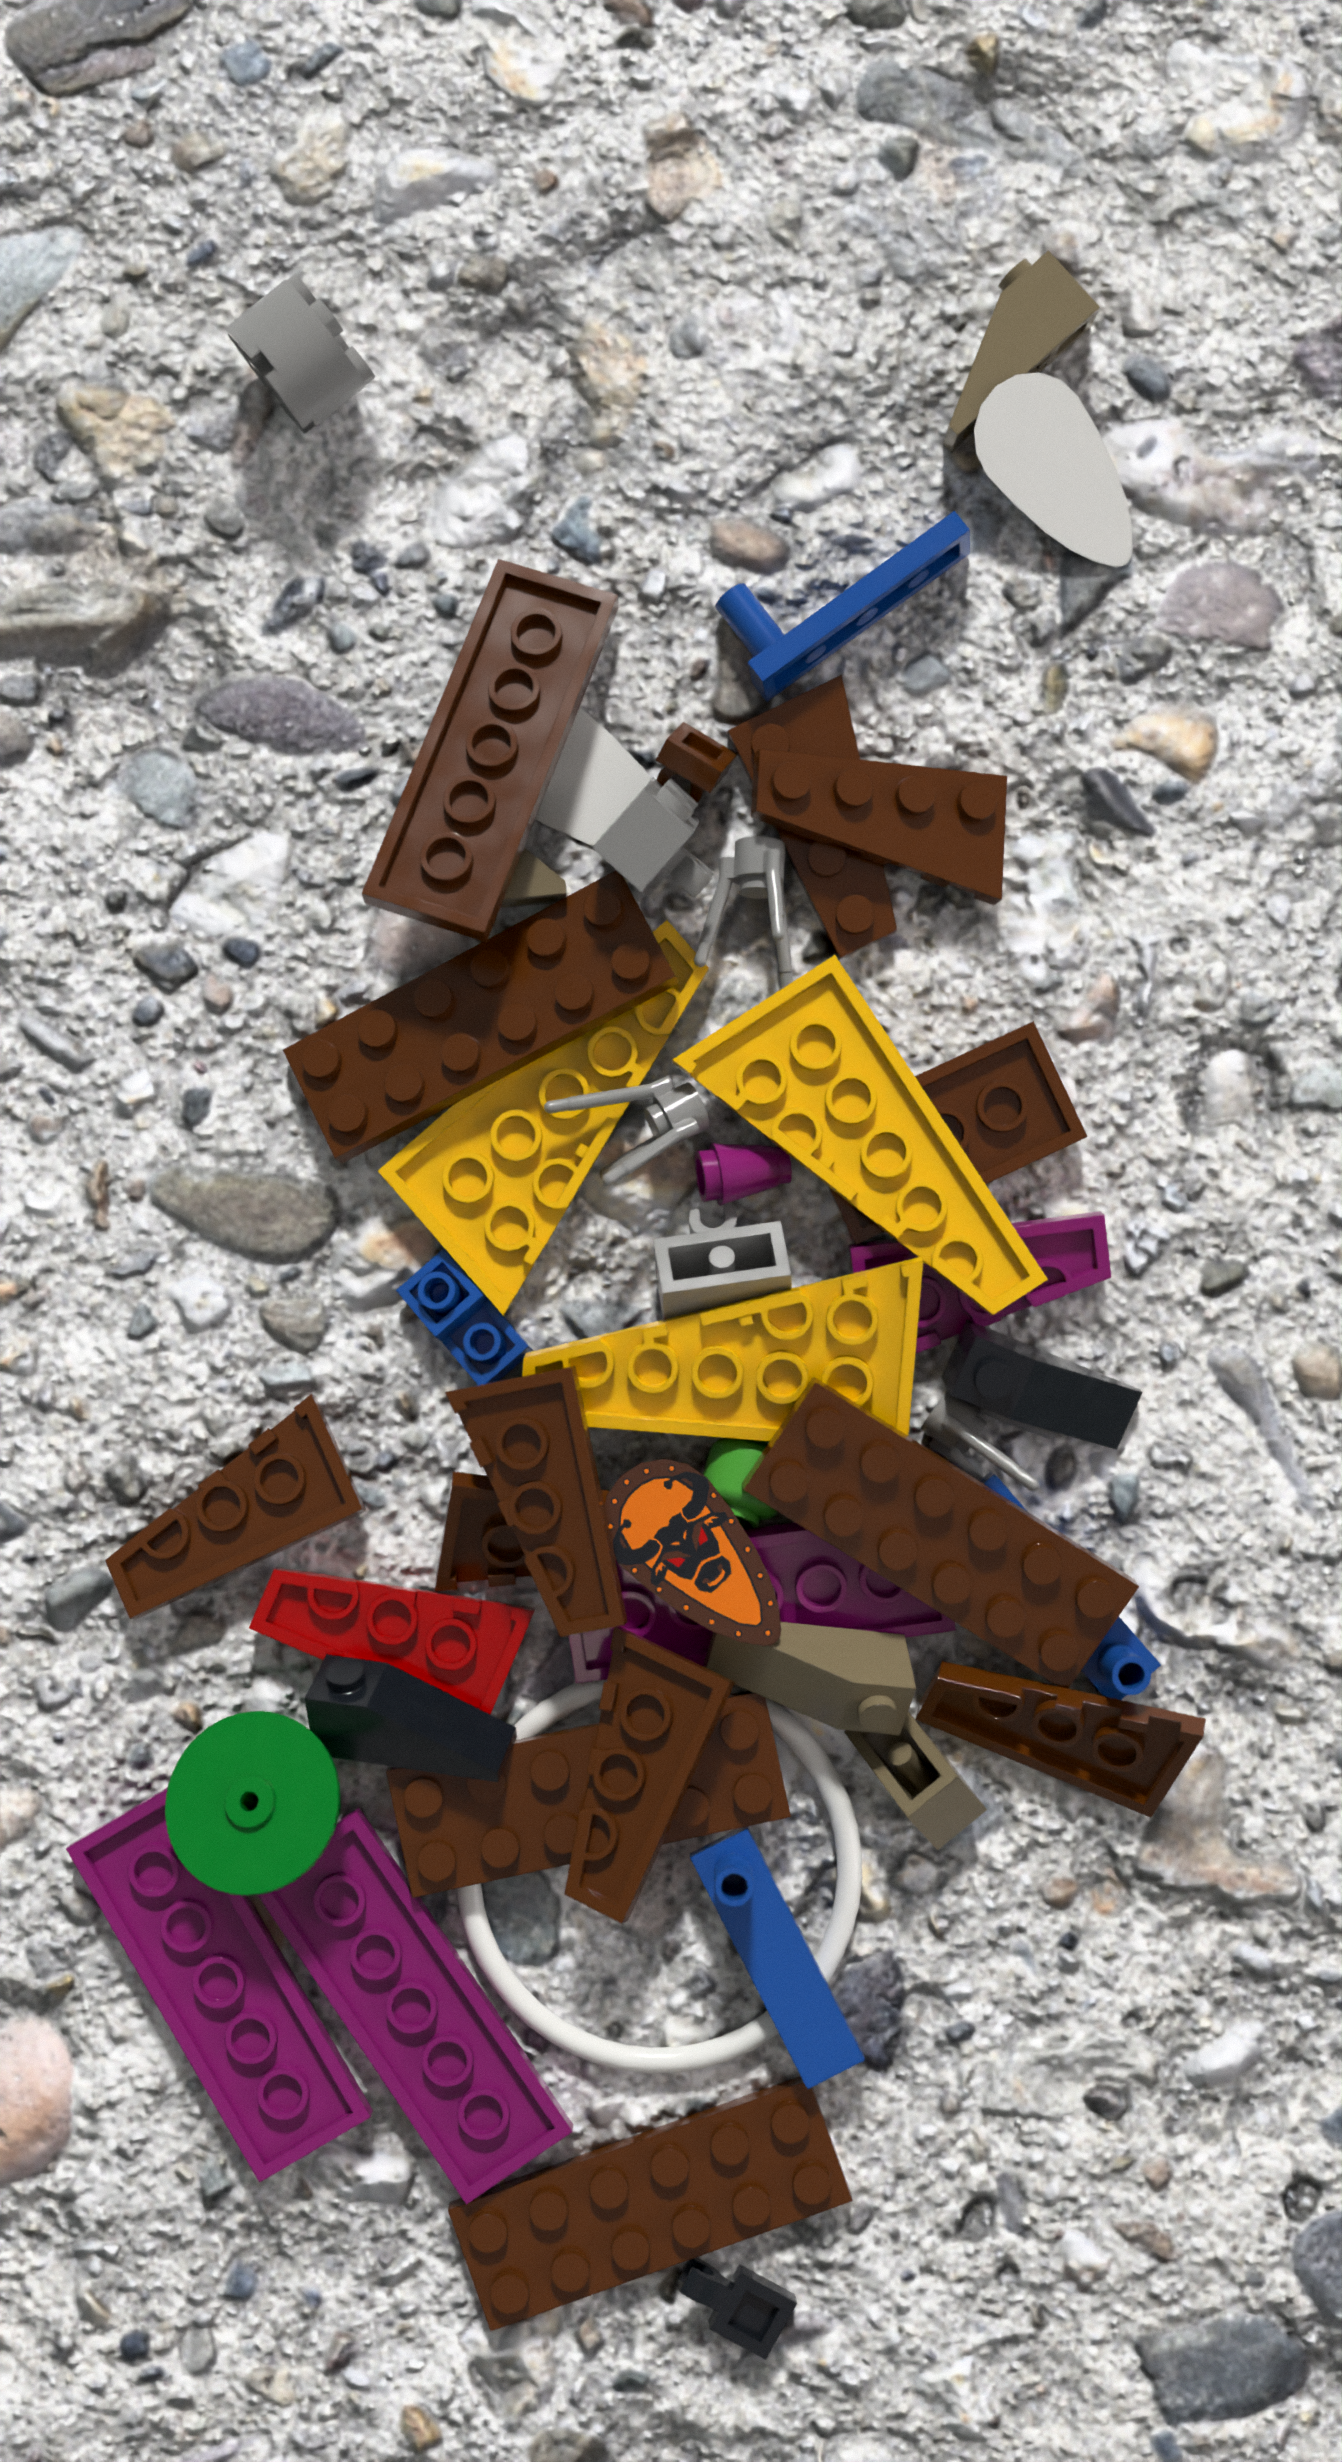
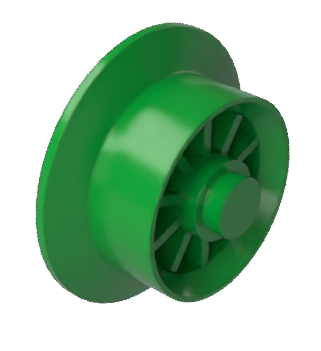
M250 1711L235 1714L214 1723L189 1744L178 1760L169 1781L165 1803V1818L168 1835L176 1855L186 1869L199 1881L221 1892L241 1896H255L274 1892L290 1885L315 1865L326 1850L334 1834L339 1816L341 1796L335 1764L322 1741L306 1726L287 1716L273 1712Z

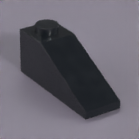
M967 1319L941 1376L951 1396L1011 1420L1116 1450L1143 1393L1138 1388Z
M326 1654L304 1698L309 1729L322 1741L332 1758L499 1782L517 1738L516 1727L385 1662Z

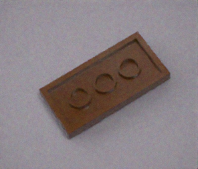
M1034 1021L915 1076L985 1184L1088 1137ZM827 1186L855 1245L885 1232Z

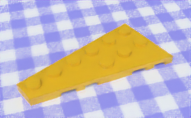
M668 920L654 930L653 934L679 984L455 1103L378 1170L381 1176L503 1316L512 1304L630 1102L552 1114L544 1110V1104L547 1101L564 1099L571 1096L640 1086L709 971V967L706 964L703 967H697L694 964L696 952Z
M835 955L672 1059L676 1066L915 1256L923 1257L925 1264L991 1316L1048 1280Z
M923 1257L528 1352L523 1358L522 1376L576 1365L588 1427L770 1441L814 1376L908 1436Z

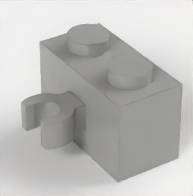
M653 777L592 847L640 892L662 868L694 898L713 879L712 876L714 875L703 862L683 847L694 834L700 822V819L693 814L698 804L683 788L671 779L662 786Z
M731 1204L723 1205L724 1223L719 1227L709 1228L701 1223L699 1209H691L689 1213L690 1234L653 1239L656 1281L663 1320L791 1289V1270L781 1221L737 1227V1213Z

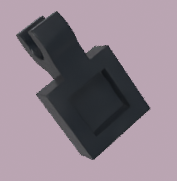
M696 2257L686 2261L678 2276V2280L683 2282L680 2287L682 2294L713 2309L708 2319L711 2331L765 2360L797 2305L794 2293L741 2264L737 2267L731 2280H728L713 2266Z

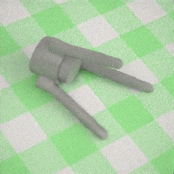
M765 836L744 837L735 841L734 857L720 858L719 881L694 958V964L697 967H703L707 962L732 883H736L739 885V894L744 897L754 899L768 898L772 936L776 943L781 989L793 982L784 896L785 843L783 841Z
M669 1076L646 1085L571 1096L564 1099L547 1101L544 1104V1110L552 1114L653 1098V1105L645 1108L644 1113L654 1136L600 1170L599 1175L606 1186H611L623 1177L628 1176L676 1143L703 1132L710 1127L707 1111L694 1086L687 1082L675 1088Z
M947 1390L920 1428L933 1438L929 1446L945 1456L953 1465L980 1481L983 1476L958 1450L960 1449L966 1454L971 1447L1030 1491L1037 1490L1039 1482L1036 1478L979 1436L988 1422L979 1417L978 1414L982 1413L1047 1439L1053 1438L1056 1432L1008 1419L951 1396Z

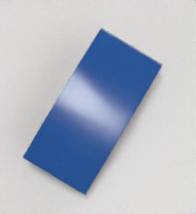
M442 1249L396 1290L434 1337L444 1344L477 1385L499 1381L523 1360L526 1353L534 1351L445 1249Z

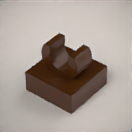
M683 721L666 739L656 758L657 762L665 766L659 772L657 781L663 786L669 779L672 780L674 775L684 777L691 783V793L689 795L698 803L706 792L711 793L726 776L737 753Z

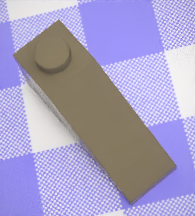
M1049 250L1033 265L1027 259L1019 262L1006 274L998 285L1002 292L944 438L943 445L951 453L974 433L980 406L995 386L1017 374L1041 373L1092 327L1100 306Z
M780 1622L781 1634L777 1642L769 1646H760L739 1642L713 1632L704 1660V1667L734 1681L735 1685L835 1729L900 1735L916 1692L905 1634Z

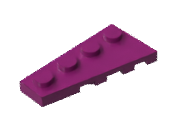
M1098 1211L1011 1223L1048 1280L992 1316L923 1262L916 1354L940 1345L942 1340L960 1334L966 1319L986 1327L1001 1321V1317L1030 1306H1040L1111 1278L1105 1215ZM895 1239L848 1245L852 1273L918 1258Z

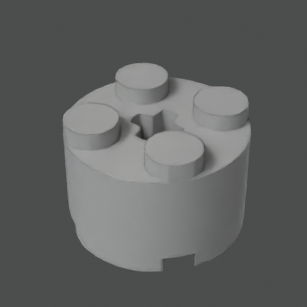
M296 273L288 280L282 281L225 328L229 338L264 386H267L281 402L279 405L304 434L314 426L319 425L375 378L374 373L353 346L349 348L341 337L340 333L344 330L335 316L320 298L315 299Z

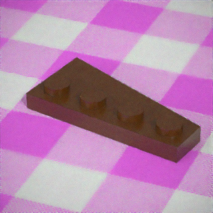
M842 674L729 729L727 733L752 785L754 755L760 748L860 759ZM773 826L778 839L785 843V853L838 960L897 931L883 865L861 857L862 853L832 842L826 845Z
M760 748L755 753L751 818L826 845L832 842L862 853L861 857L884 866L890 863L920 874V879L942 887L950 885L974 894L975 899L991 905H996L1002 900L1007 776Z
M576 1365L445 1392L454 1413H458L471 1440L469 1445L480 1468H484L499 1499L497 1504L508 1527H512L526 1558L524 1561L560 1637L625 1625L628 1620Z
M310 1394L294 1407L295 1411L274 1428H268L248 1444V1449L223 1469H217L197 1485L199 1488L173 1509L169 1508L105 1560L129 1619L136 1620L367 1511L316 1396Z
M455 1471L452 1473L436 1571L435 1591L457 1590L458 1582L488 1580L489 1587L516 1585V1577L531 1576L524 1561L526 1558L512 1527H508L497 1504L499 1499L487 1475ZM601 1490L603 1502L605 1505L606 1496L609 1493V1491Z
M617 1626L614 1627L610 1650H613L608 1678L603 1683L599 1709H601L595 1747L591 1748L587 1769L589 1780L583 1809L579 1812L564 1895L623 1924L631 1916L735 1682L623 1627Z
M942 1661L921 1698L915 1718L917 1721L1150 1818L1202 1740L1206 1718Z

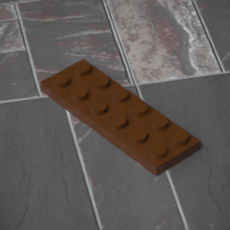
M497 560L361 893L365 904L487 943L618 611L619 602L617 594L505 560Z
M615 870L489 938L487 943L482 942L290 1045L283 1049V1052L335 1159L343 1164L679 984V981L624 877Z
M814 1376L742 1482L743 1490L1059 1687L1069 1688L1139 1588L1135 1579Z
M749 1690L729 1695L663 1844L791 1817L765 1697ZM599 1722L516 1740L499 1782L388 1767L386 1775L412 1898L569 1865L579 1812L584 1807L589 1780L587 1769L591 1748L595 1747Z
M801 2076L493 2186L468 2204H465L462 2198L449 2202L448 2213L490 2331H494L852 2202L853 2200L813 2087L807 2090Z

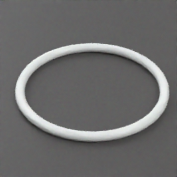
M607 1680L574 1683L543 1700L514 1725L517 1731L516 1740L541 1735L556 1722L574 1711L601 1700L603 1683ZM734 1684L730 1694L748 1690ZM766 1698L773 1732L791 1748L806 1767L821 1794L833 1829L837 1858L835 1899L829 1924L822 1942L814 1955L828 1983L845 1953L854 1929L860 1904L862 1849L858 1824L850 1797L840 1774L826 1751L810 1731L789 1711L778 1703ZM481 1883L456 1889L459 1911L468 1942L491 1986L506 2005L526 2025L549 2042L575 2056L598 2065L623 2071L649 2074L680 2073L704 2069L731 2061L755 2050L779 2034L768 2011L743 2027L721 2037L677 2047L626 2045L585 2032L561 2019L546 2008L525 1988L502 1955L491 1931L484 1906Z

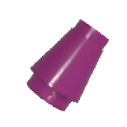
M711 1143L709 1150L697 1151L695 1153L696 1180L703 1202L716 1200L718 1205L722 1206L778 1187L781 1184L791 1183L792 1180L790 1156L780 1147Z

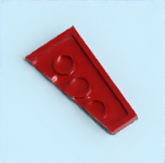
M276 1567L272 1572L249 1629L322 1660L328 1654L389 1663L491 1715L536 1608Z

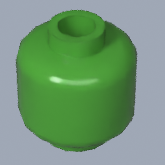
M722 1438L711 1445L702 1475L709 1479L731 1508L742 1527L757 1528L760 1520L770 1519L777 1515L778 1511L744 1491L742 1482L770 1441Z

